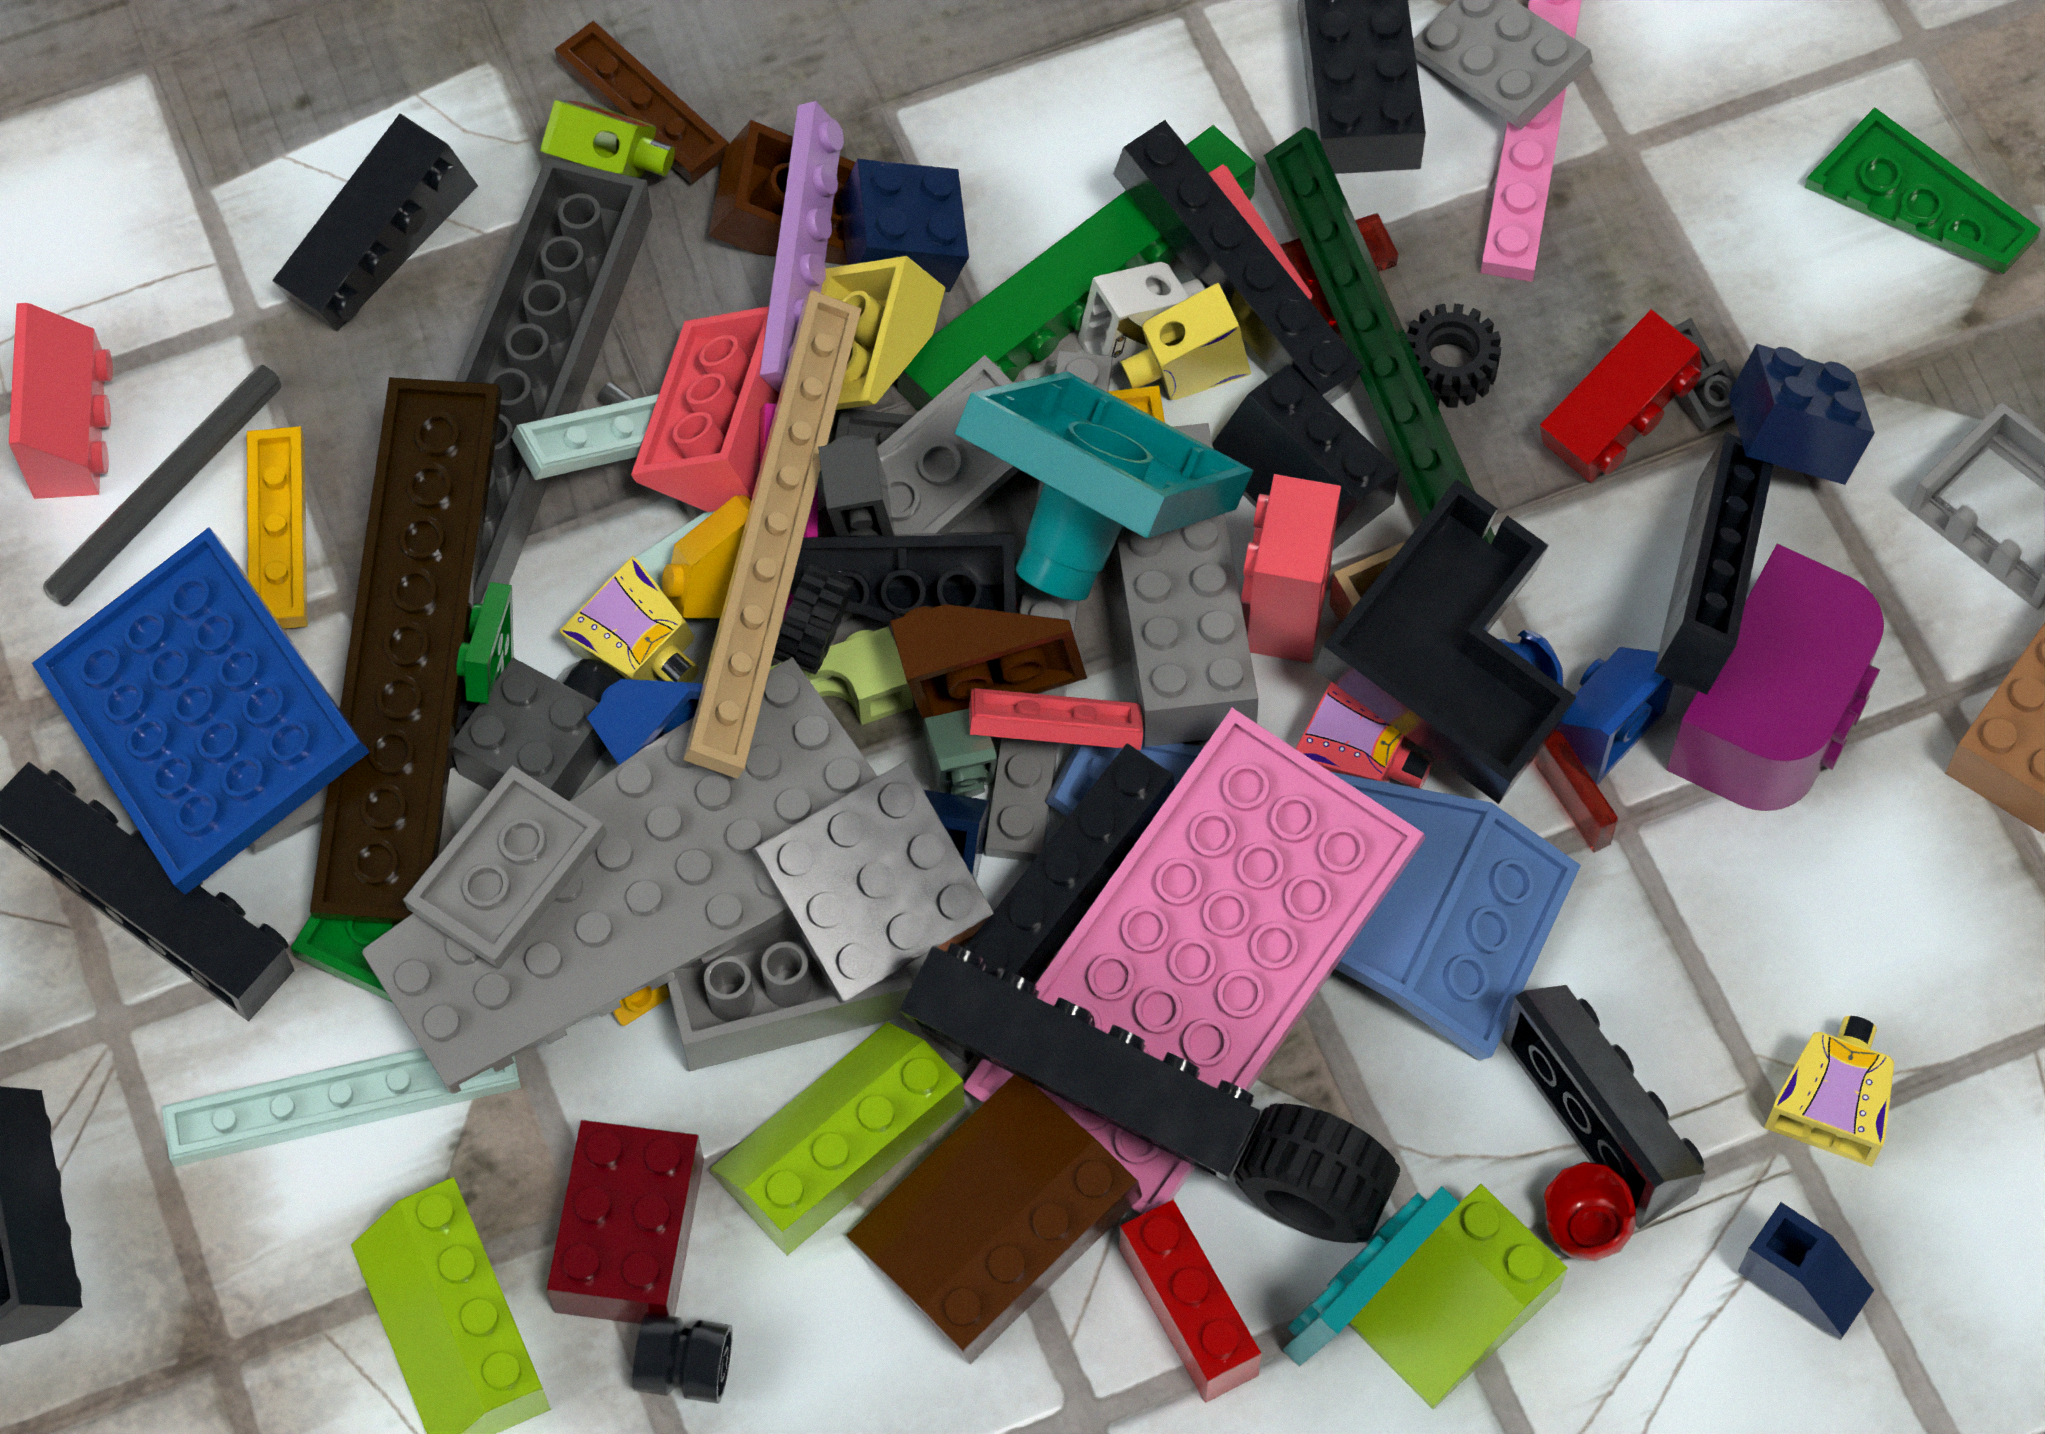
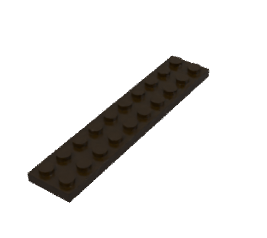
M389 377L340 704L341 712L367 747L369 753L328 785L310 913L314 918L399 924L413 914V912L408 910L403 899L438 857L463 677L457 675V659L461 643H468L470 617L473 608L502 400V391L499 384Z

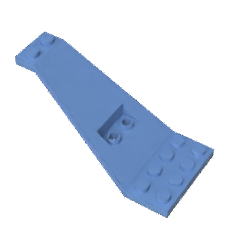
M1142 739L1141 750L1138 751L1171 772L1174 776L1176 787L1204 747L1184 743L1145 747L1144 740ZM1076 744L1045 802L1066 817H1069L1123 748ZM1332 772L1422 831L1426 837L1335 969L1389 998L1478 1060L1491 1058L1507 1026L1514 996L1523 991L1581 865L1492 802Z

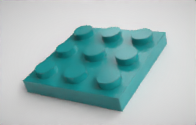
M1443 1186L1436 1190L1428 1199H1425L1417 1192L1366 1242L1367 1246L1353 1259H1350L1327 1284L1328 1288L1313 1302L1311 1301L1288 1325L1287 1329L1294 1337L1282 1350L1299 1367L1316 1354L1348 1325L1460 1203Z

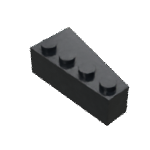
M399 113L272 281L290 301L338 332L478 185L446 142Z

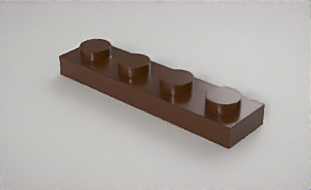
M594 20L555 48L557 62L607 108L656 126L654 140L675 147L672 167L691 184L723 161L725 148L729 145V142Z

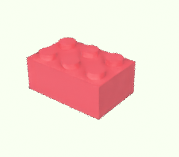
M1274 474L1270 495L1259 494L1253 524L1255 531L1253 542H1249L1243 570L1245 578L1241 595L1250 653L1312 664L1331 570L1341 486Z

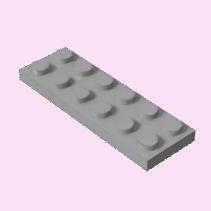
M986 355L980 358L877 447L887 478L895 534L949 532L1020 470L954 434L971 392L1013 383ZM823 493L818 498V536H836L827 511L825 493ZM844 611L839 626L848 620L853 613Z

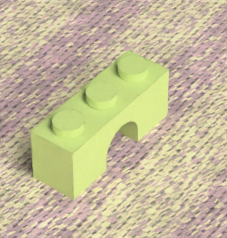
M889 626L876 631H858L850 635L844 642L830 646L817 674L802 670L821 697L837 696L848 701L853 706L861 725L913 708V695L906 681L898 648ZM781 663L771 666L770 670L777 667Z

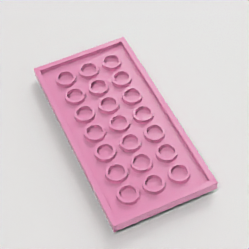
M1231 708L1035 984L1037 986L1036 990L1040 992L1037 998L1052 1006L1055 1005L1058 997L1063 998L1090 1012V1017L1093 1018L1090 1025L1106 1033H1109L1112 1025H1116L1145 1040V1053L1163 1061L1166 1053L1170 1052L1199 1067L1198 1072L1200 1074L1197 1079L1215 1088L1218 1087L1221 1079L1249 1092L1426 839L1425 834L1245 715ZM982 1059L964 1084V1090L984 1103L1014 1074ZM1036 1086L1096 1138L1138 1180L1142 1197L1131 1208L1142 1215L1174 1199L1195 1169L1194 1165Z

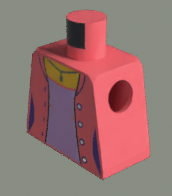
M1330 682L1296 747V750L1330 772L1388 783L1392 778L1410 787L1419 789L1423 787L1433 764V759L1406 748L1410 740L1333 682Z

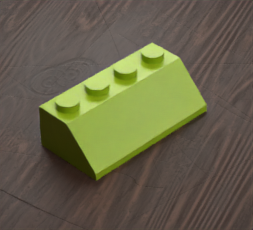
M886 1022L709 1169L710 1173L781 1251L788 1256L965 1107L963 1079L924 1039L890 1022Z
M454 1177L398 1200L351 1244L427 1434H497L551 1410L541 1382Z

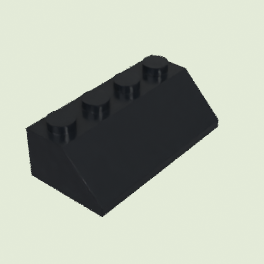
M1567 985L1525 990L1514 996L1503 1043L1591 1163L1608 1165L1626 1180L1636 1208L1637 1227L1639 1229L1697 1194L1706 1173L1703 1170L1704 1161L1700 1152L1689 1139H1680L1668 1123L1669 1115L1661 1099L1653 1091L1646 1092L1633 1075L1634 1067L1626 1052L1617 1044L1611 1046L1599 1029V1019L1592 1006L1583 998L1577 1000Z
M0 1086V1346L49 1333L83 1307L81 1301V1282L76 1274L71 1248V1228L66 1221L60 1189L61 1175L56 1167L50 1136L51 1122L46 1114L42 1090Z

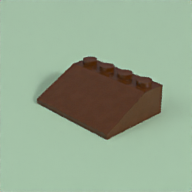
M1013 1075L846 1236L971 1364L1142 1197L1138 1180L1096 1138L1034 1084Z

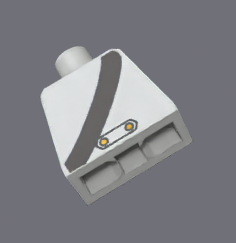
M1163 262L1094 277L1077 340L1087 354L1112 356L1111 376L1123 371L1120 363L1121 360L1148 349L1142 330V325L1146 320L1201 292L1205 288L1196 278L1180 283L1169 265Z

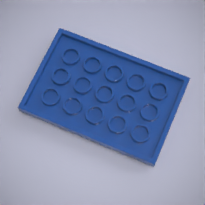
M210 527L32 662V665L168 877L184 895L369 753L367 747L236 560Z

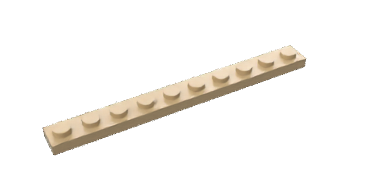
M810 290L802 307L683 758L684 761L737 779L744 771L821 470L818 447L825 446L828 443L862 309Z

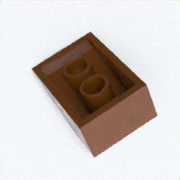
M750 120L725 148L709 236L754 254L776 257L793 136ZM840 155L837 170L838 188L834 194L831 214L832 233L828 238L825 262L847 265L840 193L856 162Z
M944 604L934 608L929 606L918 607L907 612L904 617L890 621L906 681L923 722L924 718L969 709L971 689L974 688L1038 694L1087 679L1069 620Z

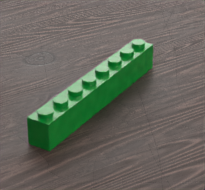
M1210 126L1186 145L1207 173L1222 164L1227 166L1248 199L1251 200L1255 192L1256 162L1216 126ZM1125 190L934 334L897 378L898 392L914 408L920 411L984 355L1014 382L1019 372L1035 360L1042 361L1053 353L1062 339L1075 329L1080 331L1094 277L1157 262L1169 264L1174 259L1176 253Z

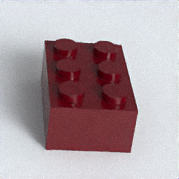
M587 1120L580 1121L546 1289L555 1313L641 1324L647 1312L675 1316L704 1164L699 1135Z

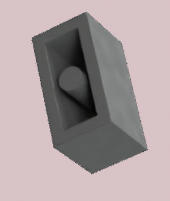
M849 435L835 439L831 445L819 446L826 506L836 536L895 534L887 478L874 437L864 439L861 436Z

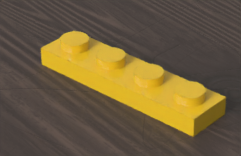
M301 426L247 431L248 579L283 629L308 626L305 437Z

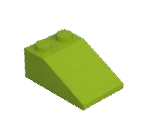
M1480 1183L1460 1202L1348 1325L1434 1409L1560 1292L1568 1267Z

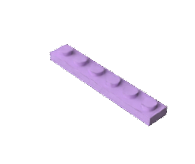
M816 101L798 105L760 368V376L779 394L804 300L810 290L821 293L822 283L825 281L828 238L832 233L831 214L834 194L838 188L837 170L839 155L844 144L843 129Z

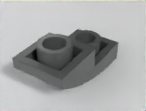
M1692 318L1674 326V328L1700 348L1702 366L1700 371L1702 375L1684 397L1676 395L1674 399L1703 431H1706L1734 416L1728 395L1737 379L1725 359L1716 362Z

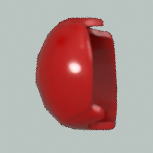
M1582 1162L1564 1168L1545 1190L1544 1201L1548 1233L1553 1243L1559 1246L1561 1252L1572 1259L1595 1262L1619 1253L1635 1231L1636 1208L1630 1187L1626 1180L1608 1165Z

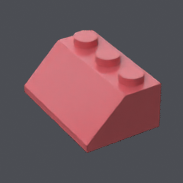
M17 303L9 446L34 499L99 495L100 474L108 473L109 469L108 449L106 442L102 441V427H109L111 423L110 402L108 396L104 395V382L112 381L113 363L110 350L102 349L94 328L30 303Z

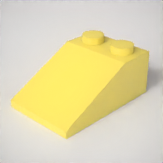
M908 256L826 268V277L822 283L821 294L862 308L836 410L875 405L934 334L945 287Z

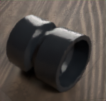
M650 1312L645 1313L635 1348L632 1374L633 1390L668 1396L677 1387L681 1389L685 1399L720 1403L730 1365L733 1338L732 1325L698 1320L690 1329L685 1328L681 1317Z

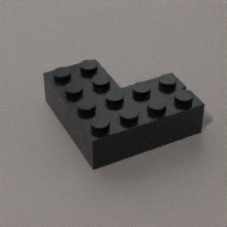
M1456 479L1325 642L1314 669L1499 804L1563 722L1577 697L1488 633L1536 572L1549 545L1508 515L1500 524L1492 544L1488 543L1483 538L1487 534L1498 508Z

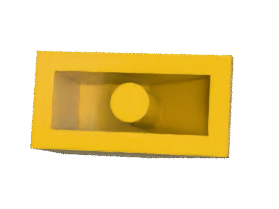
M735 495L674 544L671 564H667L663 571L662 587L666 597L683 618H721L751 504L746 495Z

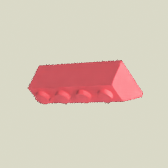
M769 306L684 321L631 473L636 483L706 512L716 511L735 495H746L750 501L752 500L759 474L760 410L765 403L777 404L779 393L760 376Z

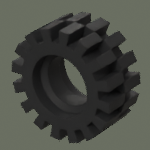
M1454 303L1453 312H1447L1445 304L1436 305L1434 316L1428 309L1422 311L1419 316V322L1413 319L1409 325L1408 334L1406 333L1438 407L1441 398L1448 399V408H1457L1459 398L1463 397L1466 406L1475 403L1476 394L1478 393L1483 398L1489 392L1490 384L1494 385L1497 377L1502 348L1500 347L1501 338L1499 331L1493 333L1494 323L1489 317L1480 323L1481 311L1472 308L1469 316L1462 314L1463 304ZM1440 345H1457L1467 350L1471 354L1472 360L1464 366L1449 367L1436 362L1431 356V351Z
M811 563L794 594L791 606H789L786 619L779 632L780 635L777 639L773 658L785 662L793 657L802 670L817 674L843 618L844 610L847 607L849 596L853 589L854 580Z

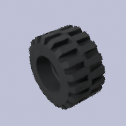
M1276 1103L1265 1107L1236 1166L1233 1177L1236 1179L1235 1183L1256 1206L1278 1221L1320 1239L1357 1244V1242L1364 1243L1372 1237L1401 1170L1395 1162L1396 1159L1384 1146L1352 1123L1312 1107Z

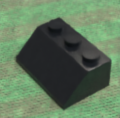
M1290 364L1284 366L1248 393L1212 442L1213 449L1253 470L1243 496L1255 508L1259 494L1270 495L1274 474L1341 486L1333 550L1395 503L1399 469Z

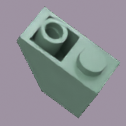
M969 709L924 718L923 735L937 792L966 797L977 796L985 792L984 785L993 784L997 756L990 736L970 735Z

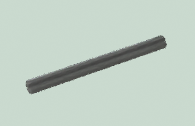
M265 365L257 366L44 582L43 588L46 594L63 607L69 605L281 389V383L277 374Z

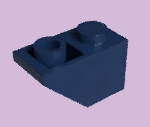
M1782 1202L1779 1203L1748 1248L1738 1270V1273L1839 1340L1843 1338L1874 1292L1872 1286L1833 1235Z

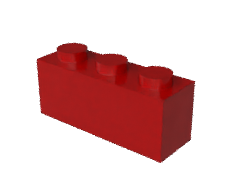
M1650 309L1540 424L1543 444L1589 483H1592L1602 472L1605 475L1612 473L1624 460L1627 454L1626 447L1639 433L1642 436H1646L1653 431L1664 416L1665 411L1663 408L1676 395L1679 397L1687 395L1697 384L1702 375L1700 371L1702 369L1700 348Z
M1174 1199L1120 1225L1119 1250L1204 1402L1207 1403L1259 1375L1262 1353Z

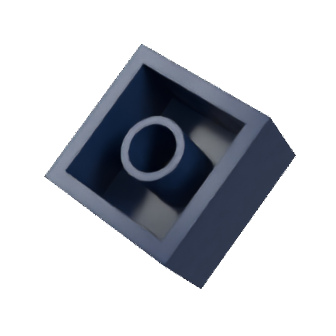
M857 159L840 193L847 265L908 256L945 287V292H950L969 259L959 170Z
M1756 343L1728 395L1745 456L1846 485L1875 434L1854 372L1837 362L1829 361L1824 364L1804 358L1798 352L1787 347H1777L1774 349Z

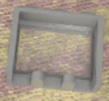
M2001 402L1918 483L1908 510L2032 607L2039 610L2045 603V434L2038 430L2027 416L2016 413Z

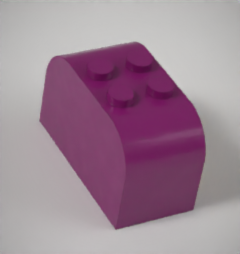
M1776 544L1745 602L1737 645L1708 694L1697 691L1681 721L1666 771L1752 810H1779L1801 800L1810 791L1823 766L1831 770L1834 769L1846 745V738L1852 726H1856L1870 698L1869 694L1881 669L1872 666V662L1883 636L1884 619L1880 605L1874 595L1857 580L1780 544Z

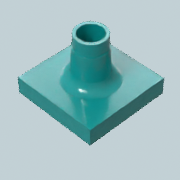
M1068 371L971 392L954 433L1044 482L1025 536L1026 543L1015 569L1022 579L1039 590L1063 599L1075 601L1088 598L1098 572L1103 570L1123 526L1148 539L1234 511L1239 505L1253 472L1247 466Z

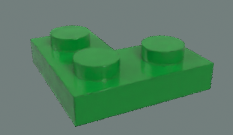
M494 582L489 583L483 604L475 603L472 608L469 633L472 639L470 643H461L457 659V675L465 677L466 701L489 704L496 680L511 659L514 658L512 585Z

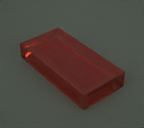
M1556 730L1536 755L1534 764L1593 853L1611 845L1618 817L1563 734Z

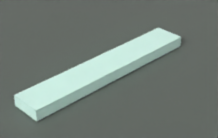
M417 1048L162 1106L169 1159L173 1167L521 1089L516 1058L513 1056L512 1058L515 1063L498 1072H495L492 1067L459 1084L461 1091L455 1094L448 1091L422 1048Z

